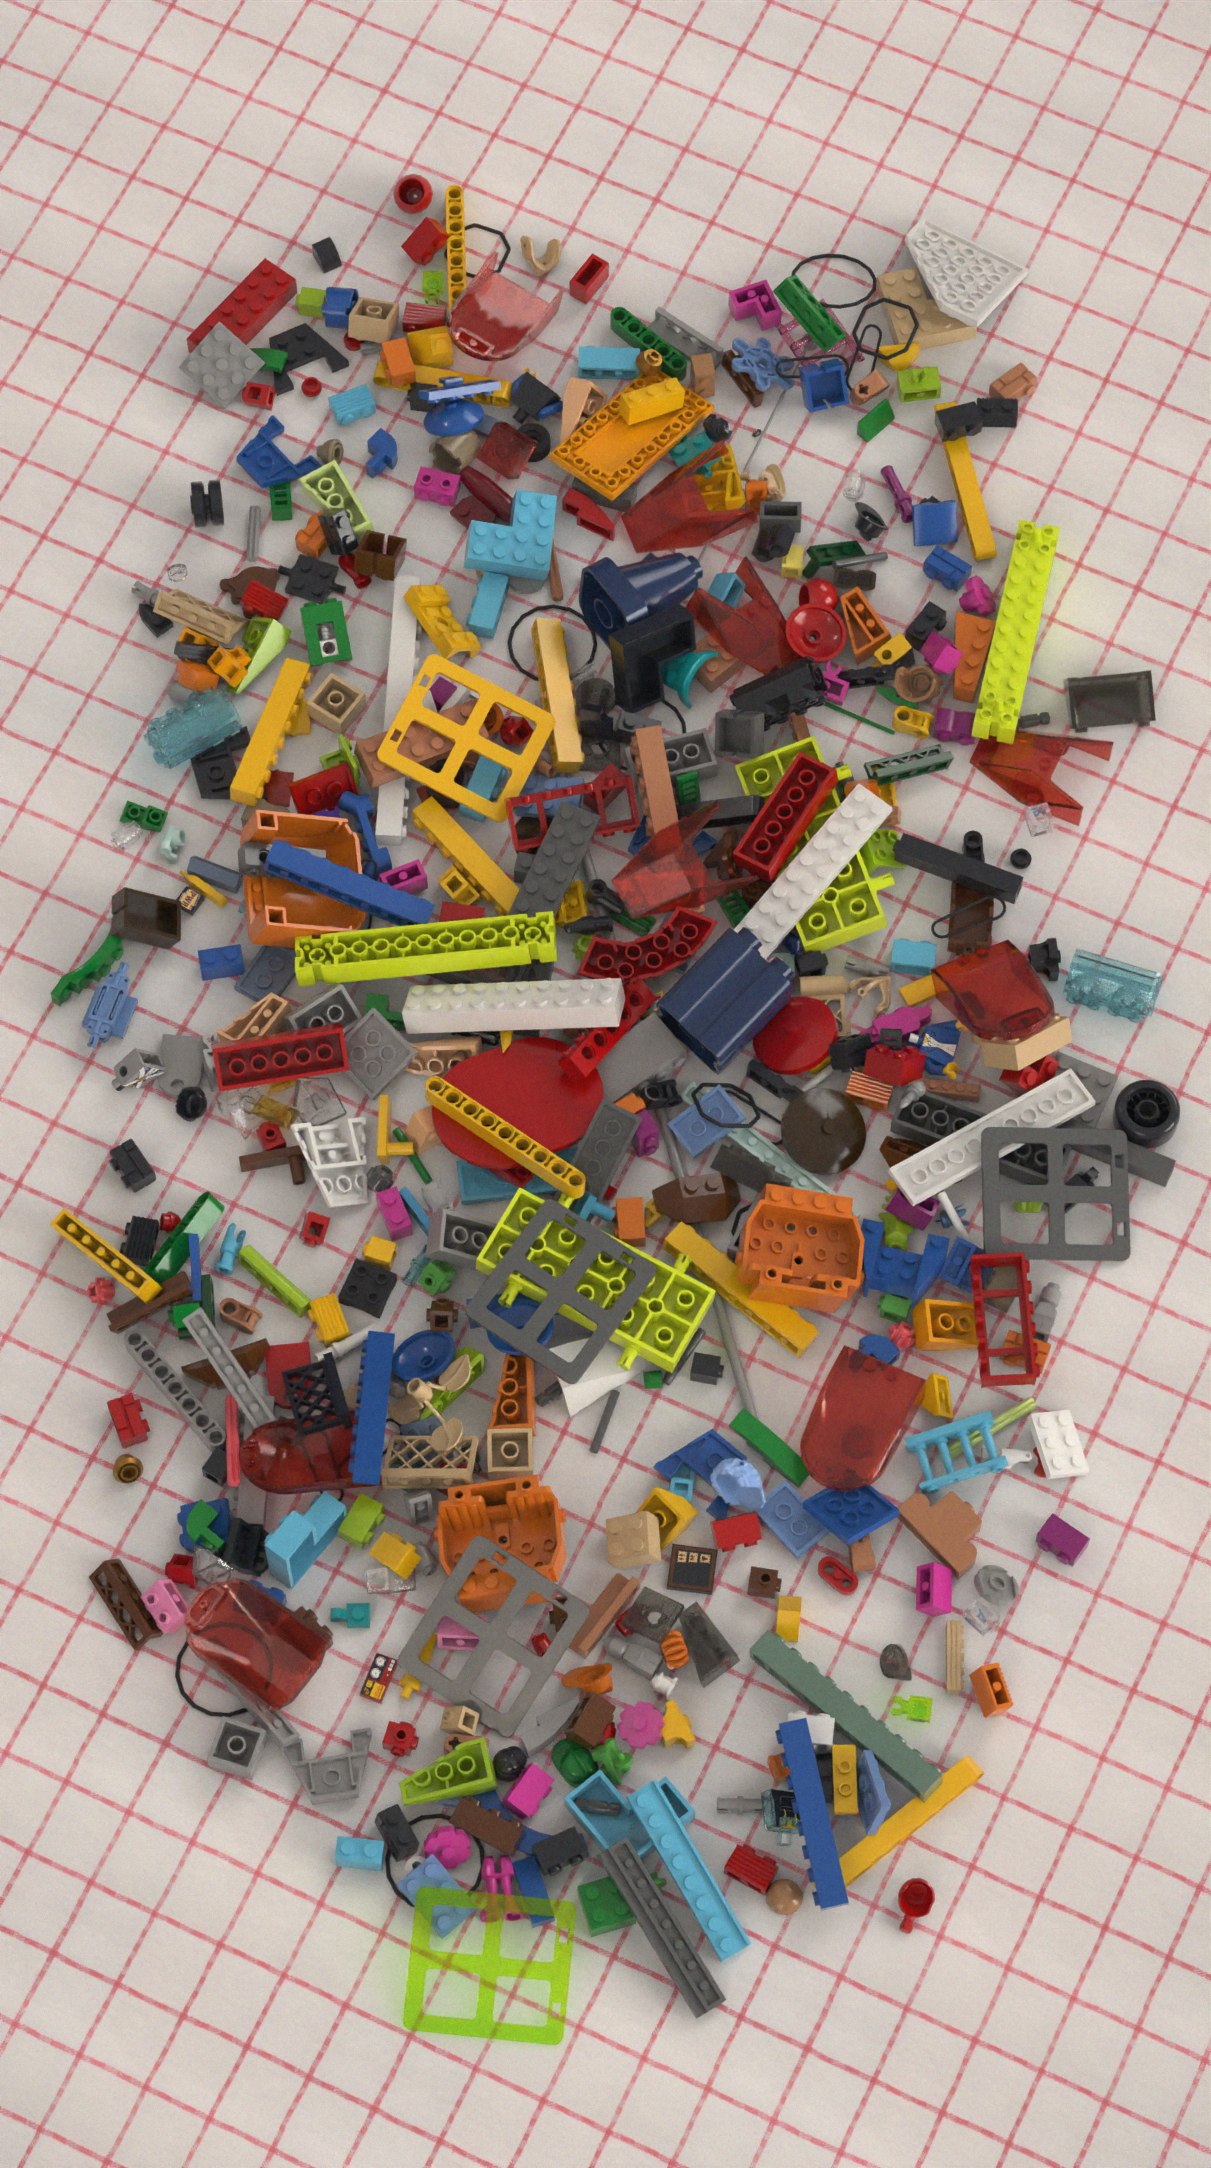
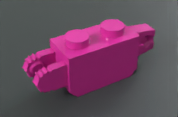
M912 1006L900 1007L894 1013L877 1016L872 1021V1026L859 1034H870L872 1042L870 1046L880 1042V1028L902 1029L903 1044L907 1042L910 1032L919 1035L920 1027L931 1022L932 1009L928 1006L913 1009ZM884 1037V1040L897 1041V1038Z

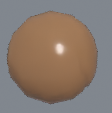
M779 1879L771 1883L766 1892V1903L777 1914H792L799 1909L803 1902V1893L800 1887L789 1879Z

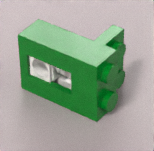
M336 598L325 599L324 604L316 605V601L304 603V607L300 608L310 667L330 662L352 660L342 600L337 601ZM332 623L335 638H331L330 627L324 625L319 627L321 628L320 632H322L321 636L323 638L322 641H319L316 625ZM325 643H332L334 645L335 651L332 654H327L323 651Z

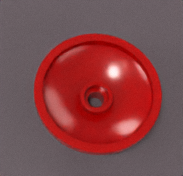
M816 603L802 605L790 614L785 624L787 644L800 658L809 656L814 658L816 663L828 662L837 657L845 646L847 639L845 624L834 610L825 605H817Z

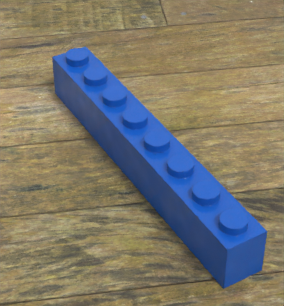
M275 839L265 860L263 870L398 926L429 923L435 907L434 904H431L426 899H419L406 891L392 888L387 883L378 882L365 874L353 872L346 866L336 865L326 858H319L312 855L309 851L295 848L285 841Z
M368 1331L367 1340L363 1339L361 1353H366V1356H361L360 1370H364V1373H359L358 1386L362 1387V1390H357L356 1403L360 1404V1407H355L354 1421H358V1425H353L352 1438H357L356 1442L352 1441L350 1455H354L355 1458L350 1459L348 1473H353L352 1482L373 1485H379L395 1333Z
M802 1718L780 1723L779 1730H776L775 1733L778 1744L783 1743L785 1753H781L783 1767L788 1766L790 1776H786L788 1790L794 1791L795 1799H791L793 1812L799 1813L800 1822H797L796 1825L799 1837L804 1836L806 1845L802 1846L804 1859H809L811 1868L807 1869L810 1883L814 1882L816 1891L812 1892L815 1906L820 1905L822 1911L848 1905L849 1901L807 1719Z

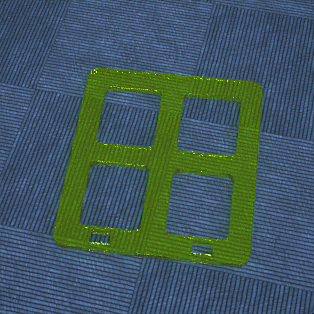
M435 1887L420 1888L416 1894L403 2015L404 2026L408 2030L548 2045L561 2043L565 2028L576 1919L575 1905L570 1901ZM435 1905L483 1909L486 1911L484 1945L481 1955L432 1951L429 1948L432 1914ZM506 1912L553 1916L557 1919L554 1958L552 1962L510 1959L500 1956L503 1916ZM560 1928H568L567 1944L559 1942ZM428 1969L479 1974L477 2012L474 2019L425 2015L422 2012L425 1979ZM499 1976L546 1980L550 1982L547 2024L544 2027L501 2023L493 2020L496 1982ZM553 2002H561L559 2018L551 2017Z

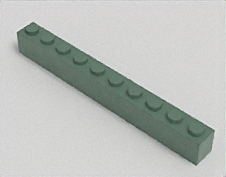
M767 1630L749 1649L750 1658L817 1714L824 1713L830 1715L831 1718H835L834 1728L856 1745L862 1752L863 1750H872L878 1765L924 1803L942 1783L941 1770L935 1764L926 1762L924 1756L917 1749L914 1748L912 1750L908 1747L906 1741L899 1734L894 1735L888 1730L889 1727L882 1720L873 1718L868 1708L855 1703L850 1693L845 1690L842 1692L837 1688L833 1679L820 1674L815 1664L812 1662L807 1663L802 1659V1655L797 1649L793 1647L790 1649L784 1644L785 1641L777 1633L772 1634Z

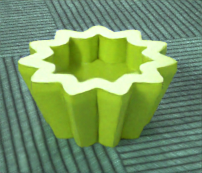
M581 935L573 942L574 948L572 952L576 954L575 959L583 961L594 935Z
M1014 1202L1016 1211L1019 1213H1039L1043 1202Z

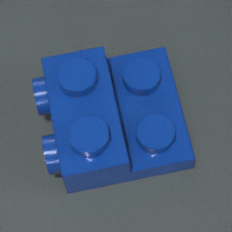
M224 1497L206 1503L219 1513L218 1519L209 1529L220 1537L225 1545L228 1539V1530L231 1526L229 1499ZM199 1501L180 1506L181 1512L177 1514L178 1523L182 1526L183 1534L179 1536L180 1544L191 1553L207 1550L201 1544V1539L193 1545L186 1532L188 1515Z

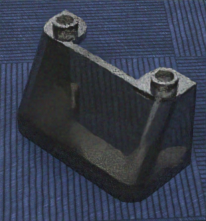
M1151 670L1093 677H1074L1063 680L1070 728L1075 729V733L1088 732L1090 727L1137 723L1138 727L1150 726V722L1156 721Z

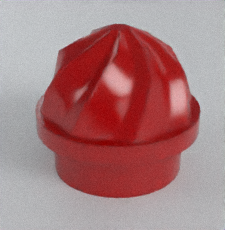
M171 1211L162 1213L160 1217V1230L166 1231L169 1234L173 1232L181 1221L179 1215Z

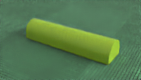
M246 1245L239 1251L238 1263L299 1318H302L307 1313V1310L310 1309L309 1302L311 1300L251 1245Z

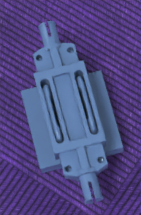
M120 962L118 971L109 973L106 981L102 982L101 987H96L82 1021V1027L86 1028L87 1032L91 1034L87 1046L95 1049L98 1042L105 1043L111 1036L123 1039L138 1004L137 998L127 996L130 979L125 976L129 964L126 962L125 964Z

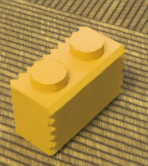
M335 1293L309 1302L308 1316L311 1323H316L317 1329H315V1334L319 1342L323 1341L325 1347L330 1346L333 1342L338 1343L350 1336Z
M384 1531L368 1554L406 1580L411 1575V1572H413V1568H416V1565L421 1560V1557L415 1553L417 1548L407 1541L405 1544H402L404 1539L393 1532L389 1535Z

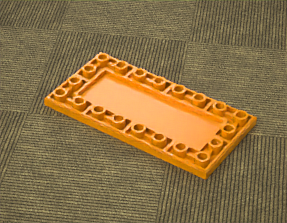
M662 371L655 376H647L641 373L550 452L548 459L613 501L714 411L715 406L681 384L685 390L683 408L628 425L619 412L621 394L672 379Z

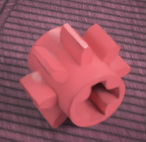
M105 1277L95 1278V1282H90L87 1294L92 1303L107 1305V1300H112L115 1296V1287L111 1280H105Z
M905 1322L892 1324L887 1331L890 1334L889 1340L899 1350L902 1348L906 1349L907 1347L910 1348L916 1340L912 1337L915 1332L914 1329Z

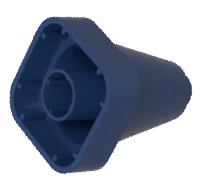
M679 552L619 567L613 560L604 557L582 569L579 605L585 618L610 650L609 634L682 603L697 590L698 579L702 578L703 571L700 563L694 556L686 557Z

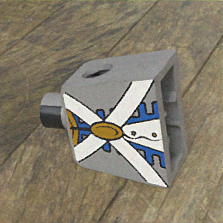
M135 1048L114 1066V1072L117 1077L112 1080V1085L117 1091H121L125 1087L140 1089L164 1074L167 1070L159 1053Z

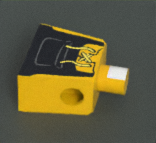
M900 632L874 652L875 663L871 667L878 666L881 668L884 664L893 665L896 671L900 667L908 669L916 664L913 648Z

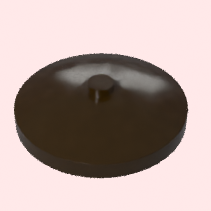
M814 1088L801 1093L789 1103L781 1121V1136L789 1156L800 1167L819 1175H833L844 1171L858 1160L866 1142V1127L858 1107L847 1096L828 1088Z

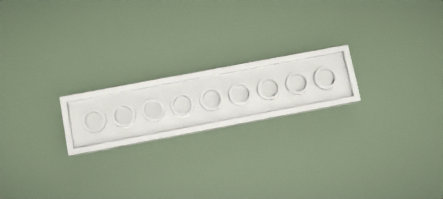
M858 783L736 926L734 931L738 933L743 927L751 931L762 943L758 951L766 960L893 811L892 807Z
M1069 1069L889 1168L888 1173L910 1204L915 1206L982 1168L981 1133L985 1128H1055L1095 1106L1096 1101L1073 1070ZM1000 1143L999 1158L1025 1144Z

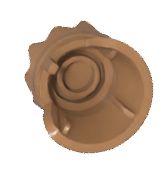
M917 665L909 670L905 667H900L895 673L894 686L897 693L903 699L910 702L931 703L932 699L939 695L940 687L943 685L939 673L931 669V665Z

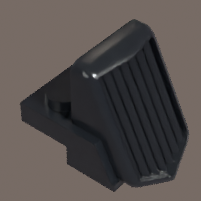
M232 1518V1523L228 1530L227 1543L218 1553L214 1552L213 1563L219 1567L237 1570L242 1574L261 1577V1574L269 1568L264 1541L269 1533L260 1526H251L241 1518Z

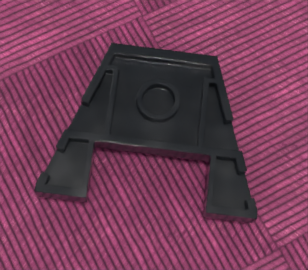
M306 323L269 338L270 349L284 351L288 355L282 372L273 371L277 396L294 389V385L287 374L288 371L322 357L326 360L332 373L349 366L348 359Z
M247 726L241 728L240 732L235 735H229L224 738V741L218 745H212L190 758L201 799L230 800V786L237 772L231 751L248 747L251 739ZM263 786L264 793L262 799L268 800L265 786Z

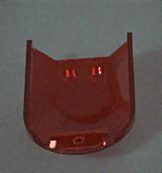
M350 1410L349 1413L353 1425H358V1421H354L355 1410ZM328 1414L324 1420L329 1421L337 1417ZM294 1418L272 1421L255 1428L252 1434L246 1440H243L239 1449V1465L242 1473L253 1485L267 1492L286 1495L382 1485L381 1474L379 1485L352 1482L353 1473H348L350 1459L355 1458L354 1455H350L352 1441L356 1442L357 1438H352L353 1428L345 1430L344 1425L299 1437ZM306 1420L302 1428L311 1426L314 1422Z
M236 1578L223 1582H214L199 1592L188 1608L184 1623L186 1625V1640L192 1652L202 1662L272 1714L292 1703L321 1667L330 1641L326 1635L260 1587L249 1581Z

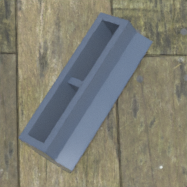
M192 856L187 867L189 875H195L206 883L237 894L242 884L243 874L198 856Z

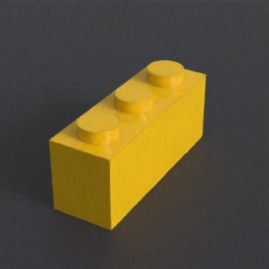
M675 377L621 394L619 412L628 425L683 408L685 390Z

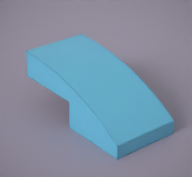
M682 1464L671 1477L669 1492L682 1496L691 1503L695 1472L685 1464Z

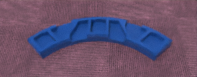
M496 1790L473 1795L474 1799L482 1803L481 1808L488 1811L491 1807L502 1813V1819L509 1821L510 1818L516 1820L500 1803L501 1801ZM522 1825L521 1829L526 1834L517 1850L534 1856L532 1845L553 1835L543 1834ZM579 1833V1837L586 1849V1857H589L583 1834Z

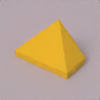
M919 342L911 343L907 352L890 360L878 358V361L896 373L897 371L908 369L919 357L920 344ZM906 344L879 346L878 353L889 356L904 349Z
M936 1373L930 1374L916 1403L936 1417L947 1420L954 1419L948 1377Z

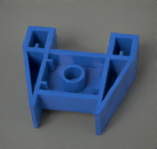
M863 1218L861 1226L865 1240L862 1271L865 1272L863 1284H861L863 1297H867L869 1289L912 1298L910 1308H914L938 1278L946 1260L950 1238L928 1233L923 1255L882 1246L881 1242L885 1223Z

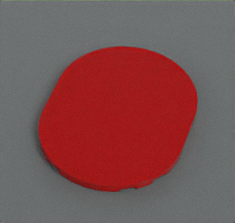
M531 1037L512 1041L504 1053L502 1052V1046L470 1057L455 1065L442 1078L552 1153L566 1149L583 1139L603 1099L604 1093L602 1080L596 1067L587 1077L573 1082L557 1063L563 1056L562 1052L571 1045L544 1037ZM432 1105V1121L436 1134L442 1144L453 1155H457L466 1160L467 1163L481 1168L510 1169L522 1166Z

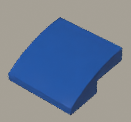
M947 500L938 503L926 502L912 505L914 546H931L958 541L956 501Z
M957 1237L938 1277L972 1294L970 1258L971 1255L984 1254V1250ZM994 1267L981 1268L982 1289Z

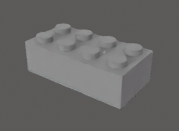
M706 728L663 738L672 787L676 786L677 776L696 770L698 774V781L717 776L718 763ZM630 747L624 748V761L628 774L632 776L635 795L639 796L637 788L639 775L635 776L634 772L635 755L632 756Z

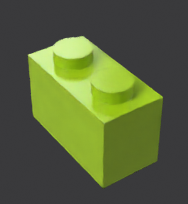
M360 1492L338 1529L339 1538L363 1550L366 1544L369 1545L375 1535L373 1531L376 1526H381L385 1520L384 1504Z

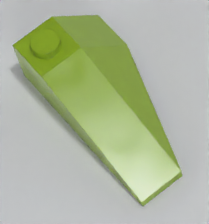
M253 616L241 640L244 642L243 649L251 658V661L245 666L248 674L236 688L228 683L226 691L228 693L240 694L288 644L292 631L275 619Z
M467 1346L461 1351L459 1349L456 1350L452 1363L466 1353L470 1359V1378L457 1391L451 1392L447 1388L444 1391L434 1390L429 1403L439 1414L448 1408L485 1372L484 1355L481 1352ZM426 1406L419 1420L435 1415Z
M484 1737L459 1744L447 1755L437 1758L436 1762L426 1768H421L399 1782L404 1806L472 1796L498 1789L494 1766Z

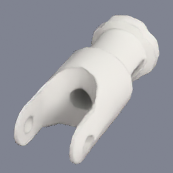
M986 1447L981 1449V1463L990 1460ZM1010 1448L996 1450L998 1457L1006 1456L1009 1466L1004 1467L1005 1469L1029 1468L1032 1464L1033 1454L1030 1451Z

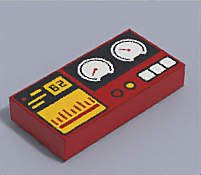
M376 1653L360 1691V1696L381 1704L398 1665L397 1660Z

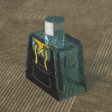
M769 1789L761 1793L764 1828L766 1831L777 1832V1845L790 1846L791 1834H798L796 1823L800 1822L799 1813L793 1812L791 1799H795L794 1792Z

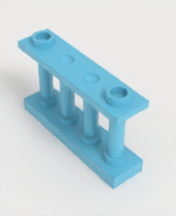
M990 1410L904 1438L909 1453H917L925 1478V1482L919 1483L923 1494H934L940 1491V1488L989 1472L998 1473L1003 1471L1004 1467L1009 1466L1006 1456L998 1457L990 1432L991 1426L995 1425ZM975 1431L981 1432L990 1458L989 1461L980 1464L976 1462L968 1438L969 1433ZM954 1438L960 1439L968 1464V1468L955 1471L947 1446L948 1440ZM932 1445L938 1446L947 1473L937 1478L933 1477L925 1452L926 1447Z

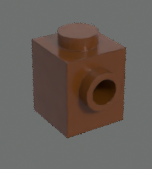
M751 1566L747 1595L774 1599L775 1592H780L782 1579L778 1578V1570Z

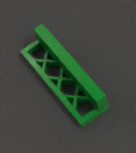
M796 274L785 278L773 290L774 294L824 353L828 352L837 342L847 337Z

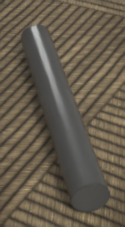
M880 552L835 560L832 562V567L838 569L887 560L888 554L887 552Z
M698 1328L672 1373L668 1372L662 1380L663 1383L670 1386L706 1334L705 1330Z
M611 1390L589 1449L592 1453L597 1454L620 1394L617 1390Z

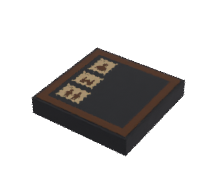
M672 1544L667 1589L712 1595L718 1549Z

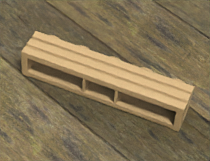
M947 1621L946 1694H961V1689L964 1690V1681H961V1676H964V1667H961V1662H964V1653H961V1648H964V1639H961V1634H964V1626H961V1621Z

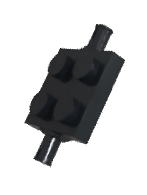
M300 554L292 569L282 565L278 568L279 574L289 577L285 587V593L312 602L316 601L318 604H324V600L327 599L332 591L342 595L346 592V586L335 583V578L339 571V567Z

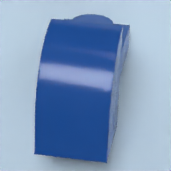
M380 428L367 441L368 452L373 457L366 463V472L372 479L377 474H381L386 466L393 470L398 460L395 439Z
M865 1336L859 1340V1349L849 1357L848 1368L856 1374L869 1361H872L884 1372L899 1359L900 1350L884 1336Z

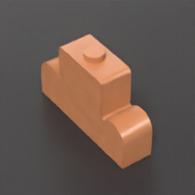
M950 1491L933 1507H930L928 1498L919 1493L910 1496L898 1507L899 1516L897 1518L945 1567L952 1569V1574L958 1580L975 1565L977 1549L968 1541L980 1531L982 1520L974 1513L975 1510L967 1501L963 1502L953 1491Z

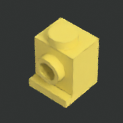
M791 544L789 553L782 557L781 577L802 578L803 546Z

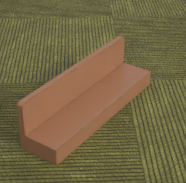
M617 1573L590 1607L587 1619L569 1645V1648L586 1659L638 1592L640 1581L633 1576L628 1580L620 1573Z

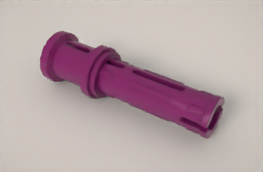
M887 465L881 469L880 473L895 499L894 506L896 509H899L902 515V522L910 523L912 522V498L906 495L893 467Z

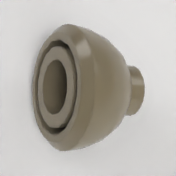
M331 439L323 445H319L316 453L325 464L335 460L339 465L342 461L344 450L339 439Z

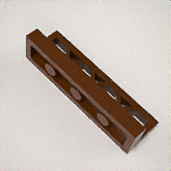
M182 1271L159 1284L162 1290L150 1303L146 1304L140 1298L135 1297L108 1312L106 1315L111 1323L108 1326L110 1331L119 1334L195 1292L186 1272Z
M119 1558L105 1560L89 1576V1579L134 1650H139L149 1639L158 1638L164 1634L157 1627L152 1614L145 1608V1603L140 1597L142 1596L140 1590ZM102 1573L106 1576V1585H102L98 1578ZM112 1591H115L118 1595V1604H115L111 1599ZM123 1609H126L130 1614L129 1622H126L123 1618ZM135 1628H139L143 1635L139 1641L135 1637Z

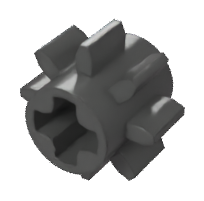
M385 1165L375 1166V1168L371 1167L366 1174L369 1177L367 1182L369 1187L377 1192L390 1189L394 1183L392 1180L393 1172Z

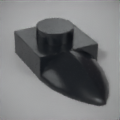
M140 603L139 614L141 620L156 638L174 627L173 622L169 618L153 612L154 607Z

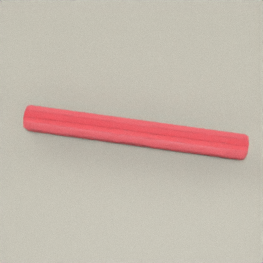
M228 1394L225 1399L227 1484L230 1487H237L240 1482L238 1403L233 1395Z

